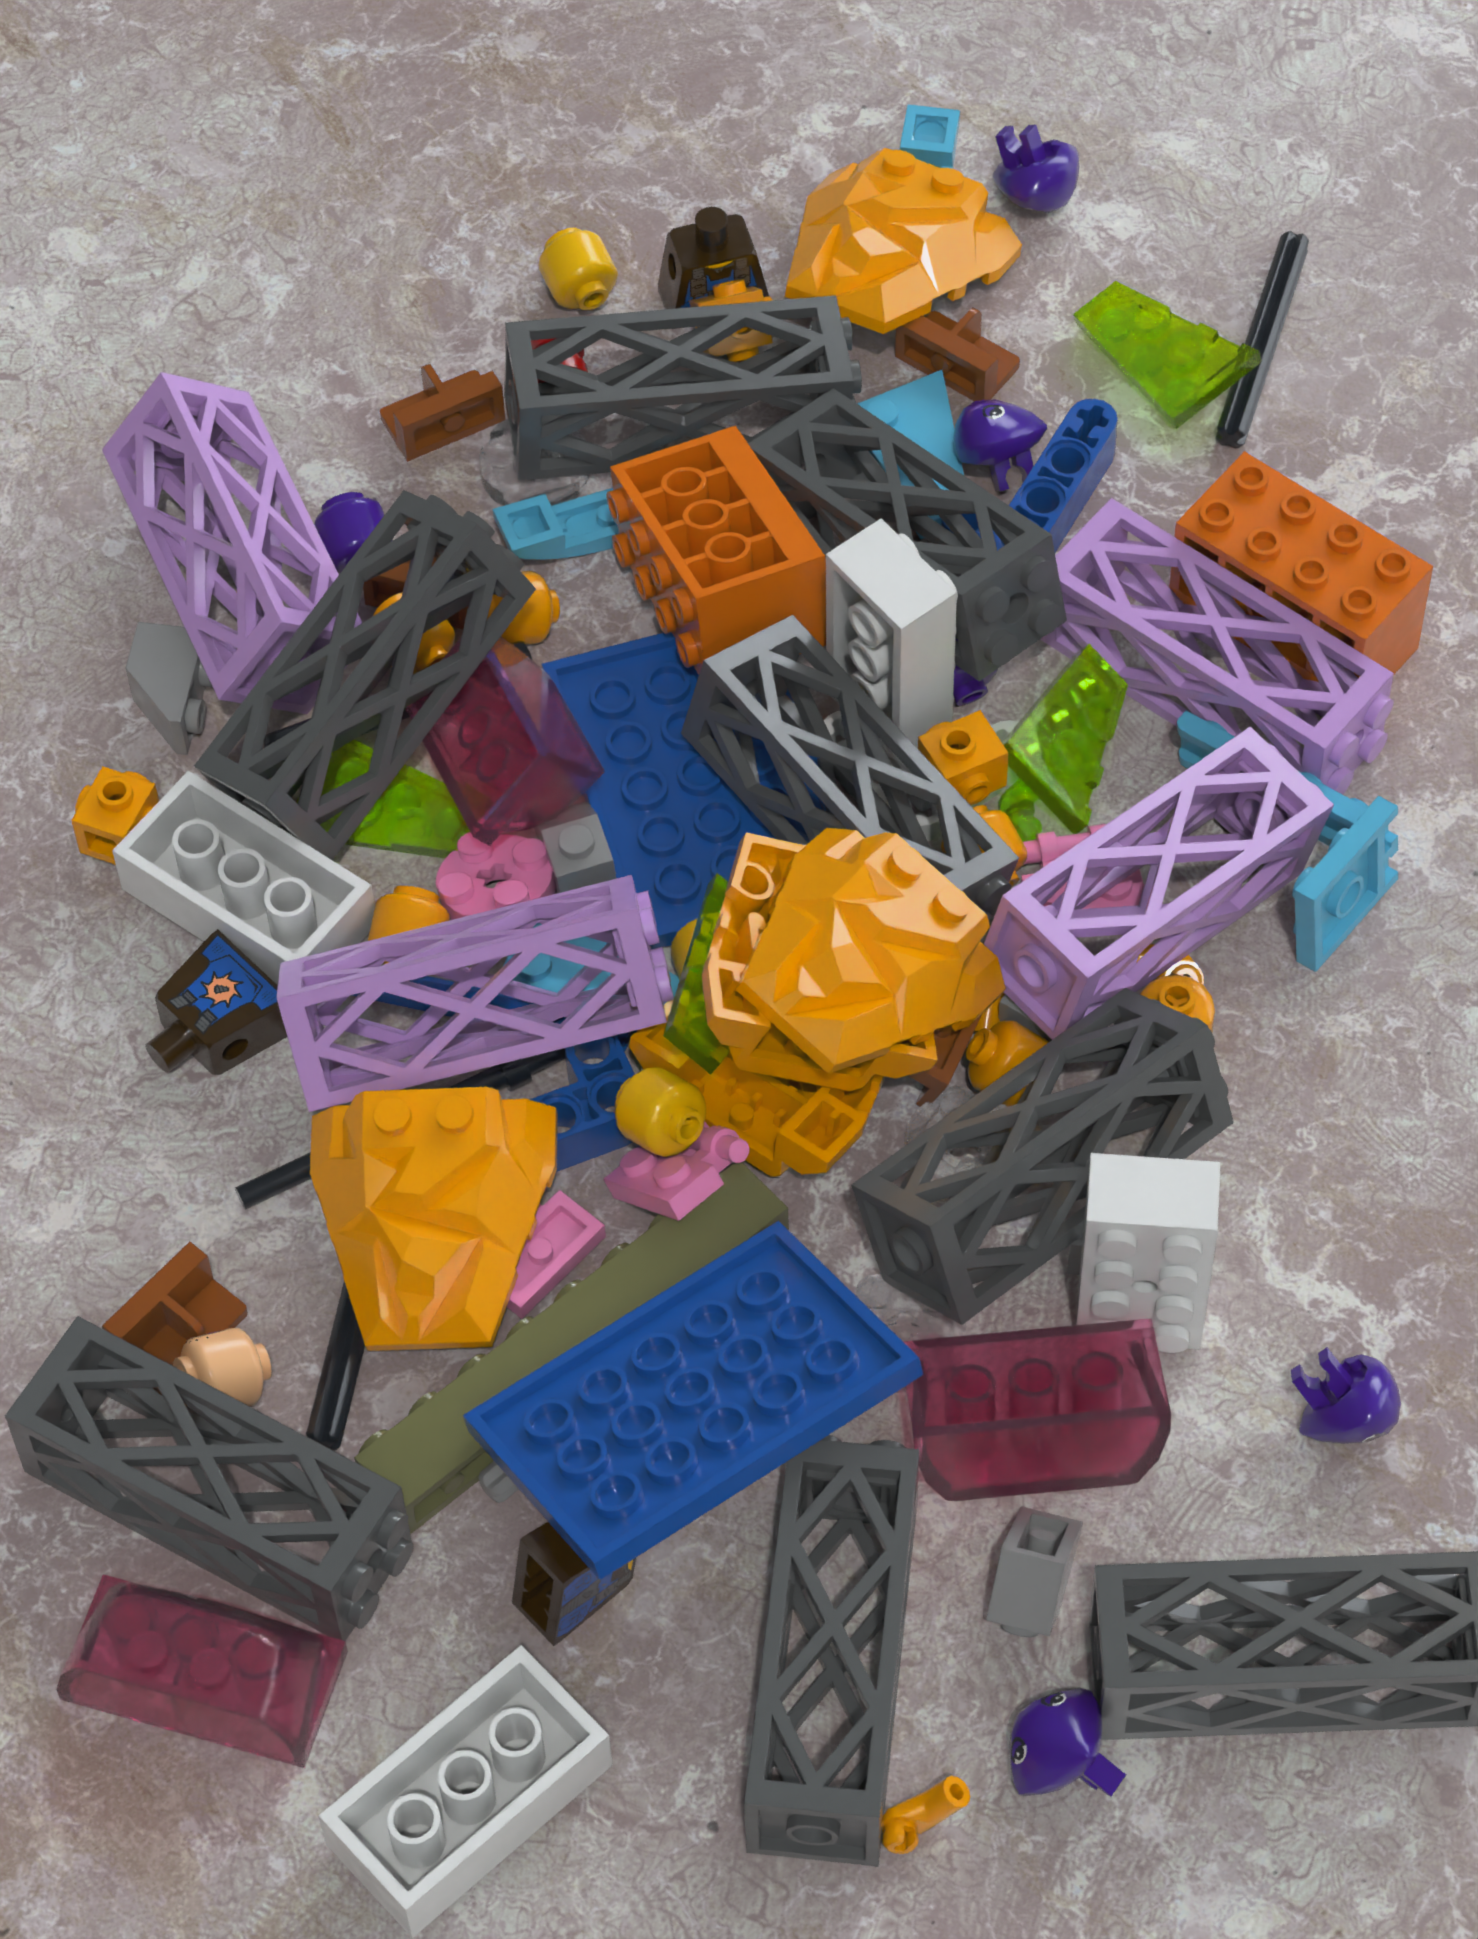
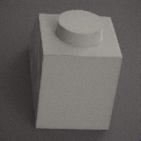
M587 801L531 817L537 838L543 842L555 880L556 894L617 879L614 860L600 820L595 810Z
M1021 1506L1001 1548L986 1618L987 1621L1001 1624V1627L1006 1632L1016 1636L1035 1637L1039 1634L1050 1636L1060 1612L1083 1526L1082 1521Z

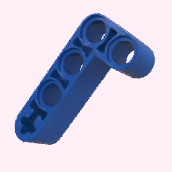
M1093 398L1075 403L1009 504L1011 508L1052 534L1055 553L1110 467L1115 456L1117 412L1112 405L1104 400ZM961 514L981 538L976 514ZM942 520L941 526L952 532ZM993 531L998 551L1003 546H1005V544Z
M617 1035L565 1048L569 1085L530 1099L556 1107L558 1113L557 1127L570 1128L564 1133L557 1134L556 1172L633 1143L625 1138L618 1129L615 1113L605 1110L608 1107L615 1106L616 1096L621 1085L628 1078L635 1075ZM590 1058L603 1059V1061L596 1064L583 1062Z

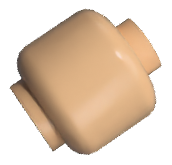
M228 1328L192 1337L184 1344L181 1357H177L173 1361L174 1367L249 1407L258 1402L262 1395L263 1382L271 1377V1363L266 1348L262 1343L254 1344L250 1336L240 1328Z

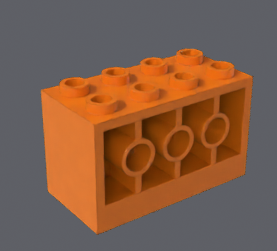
M736 425L610 466L613 490L606 493V498L611 516L615 523L618 524L619 534L612 536L615 555L623 568L630 566L632 569L634 582L640 597L644 601L651 599L653 602L655 615L661 630L665 634L672 632L674 635L679 656L686 668L693 666L699 675L705 659L791 615H794L822 646H826L825 554Z
M1244 451L1176 522L1175 538L1394 674L1418 649L1433 566ZM1171 567L1169 588L1183 604L1197 606L1178 567ZM1232 597L1247 615L1264 617ZM1233 637L1237 641L1252 649L1242 637ZM1270 640L1303 679L1319 682L1300 643Z

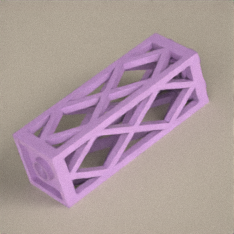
M161 372L103 447L102 451L218 699L242 703L339 574L249 392ZM231 457L259 469L256 490L231 466ZM161 488L185 510V522L157 509ZM231 493L251 512L248 530L231 497ZM281 503L292 526L281 516ZM220 555L237 587V592L217 573ZM174 556L186 567V581ZM282 563L312 576L309 598L282 573ZM212 594L237 618V631L208 617ZM283 601H284L290 608L284 607ZM358 613L356 616L354 628L362 624V621ZM335 616L300 661L330 643L336 619ZM321 679L274 701L272 709L308 714L315 705Z
M1113 498L1055 555L1067 621L1040 640L1176 727L1178 718L1186 709L1163 694L1177 696L1192 714L1205 721L1210 720L1220 724L1233 736L1240 734L1241 730L1229 706L1242 708L1273 743L1274 747L1278 749L1282 757L1296 770L1315 775L1324 785L1342 795L1353 779L1354 770L1363 761L1371 763L1383 749L1388 734L1384 732L1385 720L1394 704V701L1389 698L1393 672ZM1128 532L1144 542L1127 540ZM1149 564L1178 567L1197 606L1183 604ZM1125 566L1131 571V573L1125 570ZM1126 594L1145 606L1130 604ZM1232 597L1264 617L1247 615ZM1109 629L1120 631L1153 669L1126 667ZM1160 629L1173 630L1178 641ZM1195 637L1221 654L1230 674L1204 658ZM1233 637H1242L1252 649L1237 641ZM1270 640L1300 643L1319 682L1303 679ZM1173 662L1190 673L1181 672ZM1248 671L1264 681L1252 680ZM1283 707H1293L1298 717ZM1316 714L1323 718L1319 721ZM1296 740L1304 745V749L1296 742Z
M1248 727L1002 895L984 945L998 957L1006 988L1004 993L1053 1040L1124 988L1137 992L1297 878L1303 872L1334 804L1323 794L1318 786L1309 782L1282 757L1276 747L1267 743L1256 731ZM1175 807L1173 816L1157 832L1149 833ZM1212 818H1215L1231 833L1188 836ZM1230 860L1169 904H1162L1174 863ZM1150 864L1139 905L1082 909L1144 865ZM1261 864H1264L1265 866L1242 887V883ZM1067 882L1065 891L1051 905L1043 906ZM1123 935L1095 956L1077 939L1081 937ZM1161 938V939L1137 962L1138 955H1139L1154 939Z
M629 875L280 963L277 1002L309 1112L352 1102L355 1095L363 1091L400 1090L666 1023L664 1002L674 1000L663 947L652 950L650 945L660 943L649 892L636 893L633 877ZM537 923L542 924L538 927L533 928ZM586 936L607 942V944L597 952L564 941ZM539 953L585 965L557 993L513 980ZM515 954L495 975L487 973L502 957ZM384 961L389 962L385 965L380 966ZM602 971L612 973L599 987L582 991ZM436 975L456 982L445 992L413 983L409 980ZM473 986L481 988L471 999L463 997ZM383 992L431 1005L406 1031L358 1018ZM360 993L342 1012L335 1011L350 995ZM498 994H503L534 1004L508 1010L490 1005L489 1003ZM448 1011L456 1012L442 1027L431 1029ZM562 1017H567L561 1024L553 1022ZM344 1031L382 1041L355 1049L333 1043ZM413 1055L406 1063L399 1062V1060Z

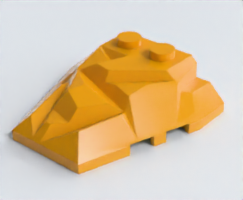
M883 148L859 164L853 162L830 173L807 196L804 216L786 285L785 297L798 299L836 295L841 318L849 317L852 323L885 334L919 318L921 315L929 313L932 299L948 292L947 298L955 301L965 296L967 283L977 278L982 279L981 282L986 285L999 280L1020 257L1022 244L1005 218L986 212L989 193L982 183L964 177L961 172L955 169L940 168L918 160L909 152Z
M837 828L824 829L797 852L789 862L784 873L786 880L768 911V914H770L768 923L756 940L736 988L737 992L828 1074L886 1055L893 1044L908 1039L913 1045L927 1041L934 1031L951 1025L954 1031L969 1027L1006 989L998 957L980 942L990 928L988 916L983 910L897 833L885 832L865 838L857 830Z
M745 833L739 842L725 897L702 972L707 1025L721 1044L729 1046L732 1058L738 1069L846 1091L864 1088L874 1074L896 1079L931 1069L938 1061L934 1033L927 1041L913 1045L908 1039L893 1044L886 1055L828 1074L736 991L756 940L770 918L768 911L771 904L781 891L786 877H784L786 868L794 855L806 846Z
M683 994L674 998V1000L667 1001L664 1004L666 1023L638 1029L630 1037L629 1048L642 1068L660 1067L697 1086L705 1098V1122L709 1128L720 1125L734 1130L740 1139L748 1143L749 1154L745 1161L770 1177L780 1176L789 1167L801 1175L826 1173L862 1136L869 1114L885 1076L874 1074L864 1088L846 1091L739 1070L734 1063L729 1046L721 1044L707 1025L704 994L689 1002Z
M490 1087L363 1091L355 1095L350 1105L332 1106L312 1116L310 1176L322 1207L327 1229L340 1263L345 1285L367 1351L493 1346L518 1278L516 1267L526 1239L531 1240L538 1223L535 1217L545 1188H551L557 1171L558 1113L556 1107L526 1098L502 1099L499 1090Z

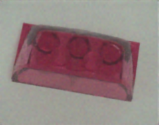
M503 637L498 639L422 740L472 836L488 846H491L502 832L525 831L555 819L605 773L604 768L552 678L526 654ZM461 638L442 660L459 652ZM433 691L405 708L411 720Z
M1152 1318L903 1341L920 1358L924 1374L904 1387L913 1449H919V1468L925 1482L947 1501L1102 1488L1138 1483L1159 1460L1170 1434L1171 1410Z
M103 1574L77 1640L62 1670L56 1690L60 1700L305 1768L348 1649L346 1641L308 1631L223 1603L133 1583Z

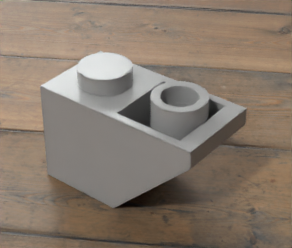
M138 622L126 664L133 701L176 754L188 755L193 733L200 734L203 730L206 705L202 698L205 687H212V684L185 627Z

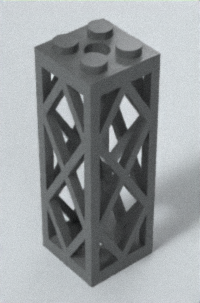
M834 295L505 322L504 398L518 480L610 473V466L665 449L657 448L684 435L696 439L726 429L712 422L757 401L793 412L753 437L742 434L747 443H750L832 388L856 403L853 394L861 393L862 376L859 361L850 360L848 351L852 350L853 342L849 317L841 318L837 297ZM812 317L810 329L784 320ZM745 326L785 340V342L740 363L704 352ZM698 327L670 341L641 332ZM601 338L643 353L599 375L560 364ZM554 339L532 350L531 340ZM679 366L690 369L689 371L671 372ZM537 379L545 381L546 383H538ZM682 404L676 409H672L666 406ZM613 413L650 424L611 449L569 435ZM541 448L567 455V457L541 459Z
M832 388L748 443L825 554V558L828 552L836 548L833 531L844 543L882 518L885 522L897 523L898 533H903L911 539L919 552V556L935 571H943L952 580L958 593L956 603L957 632L955 635V639H958V642L955 640L954 661L955 665L976 680H982L1067 621L1052 534L836 389ZM881 450L885 471L869 451ZM804 462L806 467L805 470L801 469ZM897 465L914 486L901 485ZM934 480L949 490L940 489ZM961 514H976L981 538ZM815 515L818 516L821 535L808 521ZM939 515L952 532L928 516ZM911 529L932 543L913 541ZM993 531L1005 544V546H1003L998 551Z
M403 490L194 767L220 791L333 860L536 590L520 571L524 563L512 551L500 544H496L491 539L495 533L494 529L478 515L467 511L462 517L450 505L435 495L430 494L425 500ZM403 524H405L409 531L391 542ZM433 558H435L437 561L432 566ZM411 560L401 599L354 628L364 582ZM493 594L502 597V601L487 619ZM468 606L459 652L413 674L422 634ZM337 613L330 643L300 661ZM362 658L341 686L345 666ZM392 666L387 688L368 697ZM321 679L311 720L262 749L273 702ZM433 691L397 739L404 708ZM379 724L369 771L321 796L331 753ZM246 733L238 764L227 758V756ZM302 785L297 804L292 797ZM343 811L328 832L320 826L323 822Z
M794 615L703 661L681 734L776 839L802 845L808 844L784 816L802 823L810 841L826 828L857 830L865 838L885 832L897 833L987 914L991 926L1002 895L1011 889L1009 881L1019 857ZM801 653L814 668L797 662L799 654ZM809 688L838 699L847 747L833 742ZM787 689L789 690L794 703L786 695ZM752 737L763 741L788 796L760 785ZM880 739L911 773L892 766ZM809 756L817 757L818 766ZM835 778L858 802L859 810L837 788ZM871 778L879 782L890 807L872 789ZM805 784L825 804L826 811L814 806ZM905 792L936 805L946 854L930 847ZM979 846L985 851L984 853L981 852ZM988 929V931L985 933V935L982 937V939L987 936V934H988V932H989V929Z
M1124 988L851 1184L883 1282L963 1325L1083 1235L1086 1206L1064 1221L1075 1201L1087 1197L1091 1153L1103 1154L1111 1139L1156 1126L1143 1157L1186 1159L1233 1124L1234 1121L1227 1099L1228 1087L1221 1076L1214 1051L1215 1039L1207 1024L1198 1018H1192L1169 1008L1158 1000L1149 999ZM1109 1061L1098 1080L1051 1094L1065 1063ZM1028 1085L1017 1104L992 1111ZM1144 1102L1153 1105L1151 1107L1132 1112L1137 1107L1142 1105ZM1073 1109L1054 1124L1036 1125L1040 1118ZM1188 1122L1193 1124L1191 1128L1181 1134ZM992 1146L981 1166L931 1181L946 1149ZM909 1171L900 1187L892 1183ZM1053 1182L1050 1188L1016 1197L1034 1183ZM954 1196L940 1207L931 1204L932 1202ZM1039 1212L1025 1245L979 1249L991 1226ZM983 1281L973 1289L972 1284Z
M79 1316L70 1325L5 1415L24 1472L341 1644L345 1643L355 1627L362 1629L369 1622L378 1605L379 1595L377 1593L389 1575L396 1577L403 1571L411 1557L413 1543L401 1486ZM151 1387H158L162 1396ZM107 1397L147 1417L141 1419H92ZM185 1404L188 1407H190L193 1411H195L197 1414L189 1413ZM172 1437L177 1446L108 1448L103 1439ZM291 1462H298L303 1471H301ZM217 1464H235L284 1490V1492L232 1493ZM187 1465L202 1494L184 1495L133 1467ZM85 1471L94 1473L98 1481L92 1478ZM327 1480L337 1488L330 1487ZM310 1510L316 1522L249 1524L243 1512ZM327 1541L330 1549L319 1565L316 1566L275 1543ZM225 1547L232 1548L234 1554L227 1550Z
M828 1435L786 1463L744 1800L747 1853L879 1867L882 1816L885 1812L918 1505L919 1449L906 1448L903 1444L891 1440H877L870 1444L842 1442L839 1438ZM822 1519L838 1520L811 1554L807 1556L801 1543ZM864 1523L871 1524L884 1549L881 1555L875 1547ZM849 1534H851L869 1570L840 1605L834 1609L817 1573ZM878 1587L883 1599L853 1636L849 1638L844 1627ZM804 1588L823 1623L821 1627L802 1592ZM794 1610L809 1642L786 1668L792 1612ZM883 1627L876 1690L859 1655ZM832 1642L838 1652L836 1656L830 1647ZM819 1660L824 1671L787 1714L782 1702L813 1664ZM846 1670L867 1709L865 1713L844 1675ZM833 1688L853 1728L816 1772L796 1731ZM862 1745L866 1753L863 1760L840 1788L829 1787L830 1783ZM784 1746H785V1748H786V1750H787V1752H788V1754H789V1756H790V1758H791V1760H792V1762H793V1764H794V1766H795V1768H796V1770H797V1772H798V1775H799V1777H800V1779H801V1781H802L803 1784L800 1783V1781H799V1779H798V1777H797V1775H796V1773H795V1771H794V1769H793V1767H792V1765H791V1762H790V1760H789V1758H788V1756H787V1754H786V1752H785V1750H784V1748H783ZM774 1767L781 1781H772ZM866 1784V1790H861Z
M1478 1551L1095 1565L1089 1612L1094 1694L1101 1708L1102 1740L1478 1726ZM1379 1582L1399 1591L1370 1600L1357 1598V1596ZM1208 1588L1228 1598L1202 1606L1185 1603ZM1447 1621L1426 1635L1401 1624L1403 1622ZM1327 1625H1340V1626H1338L1337 1628L1333 1629V1628H1331V1627H1329V1626H1327ZM1274 1627L1255 1640L1232 1630L1238 1628ZM1370 1629L1406 1648L1389 1657L1353 1638ZM1156 1631H1171L1165 1636L1155 1633ZM1298 1634L1315 1641L1290 1658L1274 1651V1649ZM1202 1635L1234 1653L1216 1664L1186 1649L1183 1645ZM1128 1641L1143 1648V1650L1129 1658ZM1451 1641L1452 1648L1446 1646L1445 1644ZM1333 1651L1359 1663L1313 1665ZM1426 1657V1658H1428V1659H1430V1660H1432V1661H1421V1660ZM1161 1659H1165L1184 1669L1142 1672ZM1254 1662L1263 1666L1255 1668H1246ZM1389 1687L1400 1689L1380 1703L1362 1695ZM1216 1693L1229 1696L1210 1709L1191 1701Z

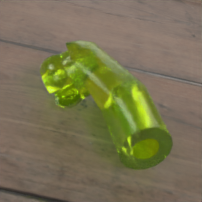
M1033 765L1001 795L998 801V810L1005 812L1009 816L1022 841L1034 840L1036 834L1042 832V823L1033 815L1035 813L1034 803L1053 786L1049 774L1037 765Z

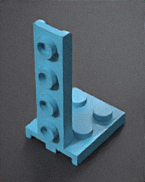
M1186 710L1177 720V732L1181 740L1179 762L1188 769L1235 736L1229 734L1220 724L1210 720L1205 721ZM1300 772L1309 782L1318 786L1323 794L1334 804L1318 838L1319 841L1329 846L1328 852L1314 868L1307 867L1299 875L1292 891V897L1295 899L1293 932L1296 935V961L1317 972L1398 880V871L1389 867V857L1392 858L1398 851V835L1388 830V825L1398 815V806L1380 796L1368 806L1359 799L1348 798L1329 788L1315 775L1308 772Z

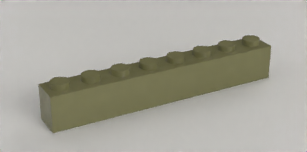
M742 1162L732 1164L725 1171L719 1173L724 1185L681 1220L677 1221L658 1214L652 1220L646 1232L630 1244L621 1243L613 1248L602 1261L601 1267L584 1280L576 1279L564 1286L556 1295L553 1304L535 1318L528 1316L516 1323L507 1334L505 1341L487 1355L478 1354L468 1360L460 1369L457 1378L438 1393L436 1391L428 1392L419 1398L411 1407L408 1416L389 1431L382 1429L371 1435L361 1446L359 1454L354 1457L355 1463L401 1486L408 1516L410 1534H412L479 1481V1473L494 1461L468 1432L463 1418L465 1413L775 1222L779 1221L789 1230L788 1207Z

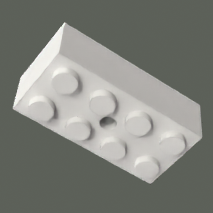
M881 518L826 554V651L918 749V736L925 734L936 724L952 722L955 635L957 632L956 603L958 593L952 580L943 571H935L919 556L916 546L908 536L903 533L897 534ZM832 697L839 704L838 699Z
M187 771L112 850L121 888L202 941H205L218 929L277 985L280 963L358 944L370 932L375 909L371 884L190 771Z
M1091 1153L1079 1272L1076 1341H1090L1093 1345L1102 1348H1117L1124 1344L1153 1346L1155 1349L1167 1353L1182 1352L1186 1349L1200 1350L1218 1232L1221 1162Z
M520 1645L319 1815L326 1845L401 1927L414 1938L613 1766L609 1734Z

